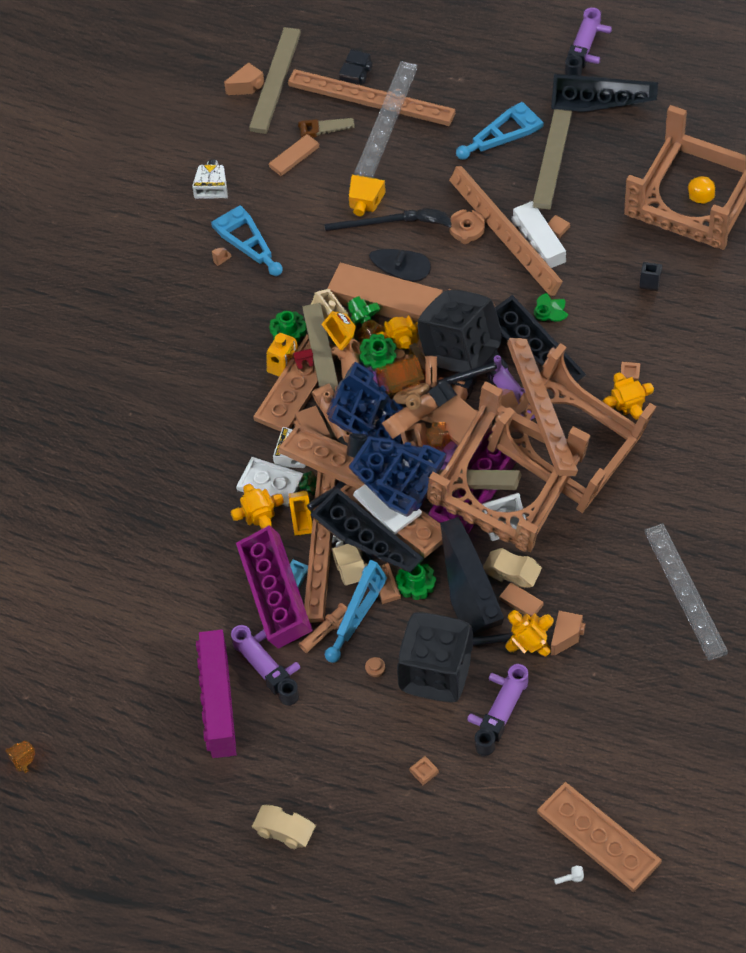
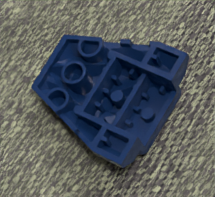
M355 361L347 371L345 378L338 384L326 413L329 421L351 433L393 440V443L400 444L402 440L401 434L392 439L382 423L402 410L403 406L396 403L394 399H391L385 393L387 389L384 385L380 387L374 381V374Z
M369 436L349 465V469L389 509L408 517L413 511H418L426 499L429 477L432 472L439 474L443 467L446 453L429 445H423V447L411 446L409 442L398 444L393 443V440Z

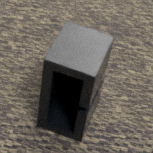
M351 49L345 60L346 63L343 64L339 72V80L361 86L366 81L368 71L370 72L372 69V61L370 60V54Z

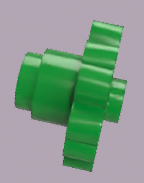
M360 296L353 298L347 303L348 309L352 314L349 318L355 326L360 323L365 324L380 310L377 303L367 305Z
M283 311L276 314V319H272L269 326L273 339H275L278 333H283L295 338L297 342L300 341V337L306 335L307 330L303 316L295 311Z
M372 334L370 339H364L360 345V361L365 367H371L373 371H384L386 366H392L397 358L395 353L396 344L391 338L385 339L383 334Z
M419 564L411 573L399 569L396 583L398 584L399 592L404 597L412 596L414 600H419L420 598H426L427 593L434 591L436 578L434 577V570L428 564Z

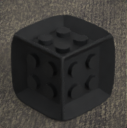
M446 290L427 306L418 319V333L424 355L437 356L438 368L462 373L481 367L497 351L501 344V329L495 306L490 298L481 294L462 290Z
M424 612L413 613L408 621L399 652V662L397 665L399 688L403 692L422 698L443 702H457L462 694L470 666L473 648L471 625L465 621Z

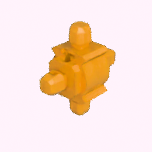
M409 315L406 318L393 317L389 322L385 321V332L382 331L377 334H383L385 339L391 338L397 348L407 349L409 345L417 344L418 342L416 334L418 333V322L414 324Z
M619 372L614 375V389L611 391V396L604 398L602 402L611 408L615 406L617 411L622 410L624 415L630 413L634 419L638 420L643 412L642 406L645 402V396L652 394L654 387L652 383H645L641 386L638 380L634 381L633 377L626 379Z
M252 484L245 485L243 488L244 495L240 498L241 508L237 507L231 511L233 520L238 521L245 517L248 525L252 523L256 526L260 525L261 529L269 525L272 526L271 519L275 515L274 506L278 507L284 503L282 494H274L270 497L267 489L261 491V489H255Z
M515 610L508 614V620L513 625L511 630L513 636H511L505 646L509 652L520 649L525 654L527 650L531 653L537 650L544 657L551 652V648L546 642L548 636L546 631L552 626L554 620L549 614L541 618L536 613L531 617L529 614L522 617Z

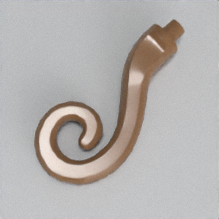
M421 383L405 388L394 395V401L398 404H406L411 410H416L422 402L420 396L429 391V385Z

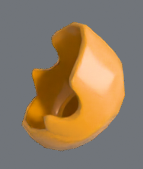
M696 177L689 182V198L692 201L706 203L715 197L714 182L708 177Z

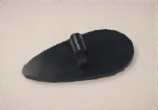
M380 249L369 254L373 264L399 279L418 282L426 278L430 273L431 264L429 259L417 252Z

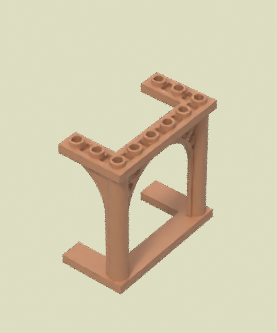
M670 105L667 110L665 143L644 179L629 175L626 179L624 214L661 227L664 230H669L681 236H686L698 242L711 245L714 248L724 250L727 245L728 234L746 203V155L685 135L687 111ZM679 150L743 172L741 179L724 207L713 205L708 216L688 217L672 211L664 204L660 197L659 186ZM657 203L660 206L658 208L649 206V204ZM703 222H709V227L703 225Z
M560 343L556 349L552 348L547 355L548 359L545 361L544 368L540 373L546 389H550L554 393V398L550 399L551 403L575 406L626 439L604 470L600 468L596 472L587 488L571 478L567 481L561 493L578 503L577 510L583 513L640 439L656 406L649 403L640 415L637 423H633L584 390L572 378L564 363V352L567 347ZM524 392L518 401V406L508 407L505 412L501 411L497 416L496 423L491 430L493 432L488 438L490 442L487 449L493 453L498 449L547 482L554 470V466L543 460L534 451L527 434L510 426L514 413L529 420L534 415L528 397ZM520 432L523 437L514 439L510 433Z
M485 381L481 389L479 410L443 472L440 475L432 472L429 477L427 499L436 506L441 505L453 515L458 514L464 517L463 519L466 522L481 526L483 531L498 535L502 541L515 544L519 550L524 552L527 550L531 553L540 529L570 476L557 475L554 468L538 498L531 505L515 512L494 511L483 506L475 499L467 483L466 473L468 464L494 418H497L501 411L505 412L507 408L500 405L503 390ZM514 413L510 426L545 444L538 424ZM573 426L566 441L577 465L585 457L590 435ZM458 478H460L463 481L462 484L453 485L454 482H458ZM457 489H463L466 492L461 498L452 496V492ZM470 500L472 502V505H469V503H466L464 501ZM523 514H529L526 520L522 516ZM500 517L506 519V524L503 523V521L501 520L499 521L498 519ZM512 517L519 519L516 529L510 525Z

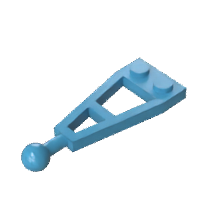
M521 102L508 109L473 138L472 144L459 146L456 150V155L459 159L464 160L469 157L470 152L476 149L484 151L530 135L543 127V121ZM511 117L522 127V129L503 134L498 129ZM490 134L495 137L485 142L482 141Z
M241 205L211 222L213 229L223 239L259 264L265 262L272 276H279L282 273V265L279 262H273L271 251L251 216ZM247 223L254 235L250 239L241 242L230 234L231 231ZM259 244L263 252L258 254L251 247Z
M370 560L368 565L364 567L361 579L337 631L338 638L333 647H329L325 651V658L331 663H335L340 659V649L344 641H349L387 580V576L375 561ZM367 587H369L370 591L361 603Z

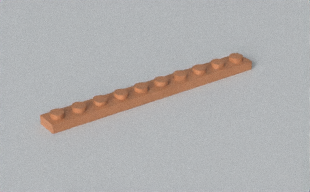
M295 69L288 81L290 87L450 126L455 115V109Z
M457 166L449 181L469 204L483 216L484 221L550 296L556 295L563 281L464 168Z
M509 338L507 345L557 475L576 476L578 469L528 341L522 338Z
M318 471L315 499L337 485V479ZM314 518L304 605L310 623L324 622L332 544V533Z

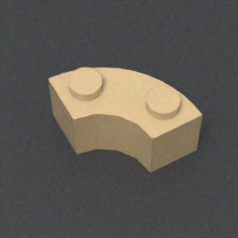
M350 544L332 548L334 561L338 571H340L341 580L344 585L359 582L362 571L367 565L361 559L362 551Z
M503 548L491 551L483 566L485 573L500 582L507 580L513 582L518 587L525 588L534 586L542 569L533 558L514 555Z
M262 805L252 825L261 837L280 840L292 849L306 847L316 826L296 813H293V816L283 812L282 808L271 805Z

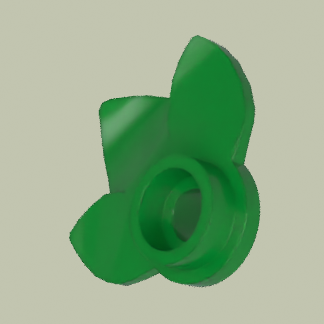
M547 293L541 295L537 299V306L534 309L535 318L540 321L549 319L555 322L566 319L568 313L563 311L565 299L551 300Z

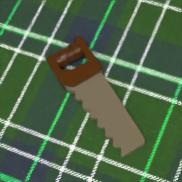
M353 118L318 121L316 119L298 122L301 138L306 134L311 138H316L321 133L325 134L326 132L330 133L331 131L355 128ZM307 127L313 128L311 131H307Z

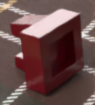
M312 349L292 354L298 370L302 369L303 361H307L309 367L313 366Z

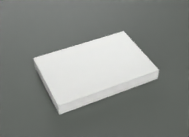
M251 457L236 488L238 491L244 492V486L252 484L255 489H261V491L267 489L270 497L274 494H282L284 499L282 505L290 507L288 493L298 491L299 483L304 479V473Z
M365 484L353 494L393 534L399 532L422 513L419 509L405 517L389 509Z

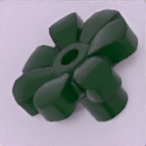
M309 471L303 474L304 480L299 483V487L301 490L307 489L309 494L315 495L317 477L313 471Z

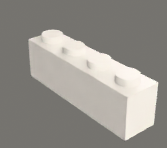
M533 201L514 208L512 217L514 226H518L522 236L550 268L565 263L566 250L538 208H533Z

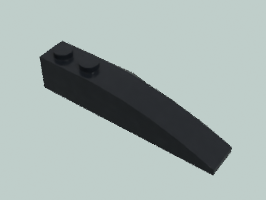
M554 73L551 109L587 112L657 100L658 82Z
M511 295L495 307L501 335L507 342L509 338L527 339L535 361L543 366L548 359L547 355L552 348L556 349L559 344L524 306ZM564 352L566 368L572 378L578 382L586 374Z
M338 488L310 514L312 518L339 540L408 573H411L423 560V557Z
M456 517L440 523L450 601L457 619L469 623L472 627L473 635L502 625L504 620L503 613L460 518Z

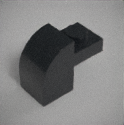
M643 262L639 288L658 291L663 265Z

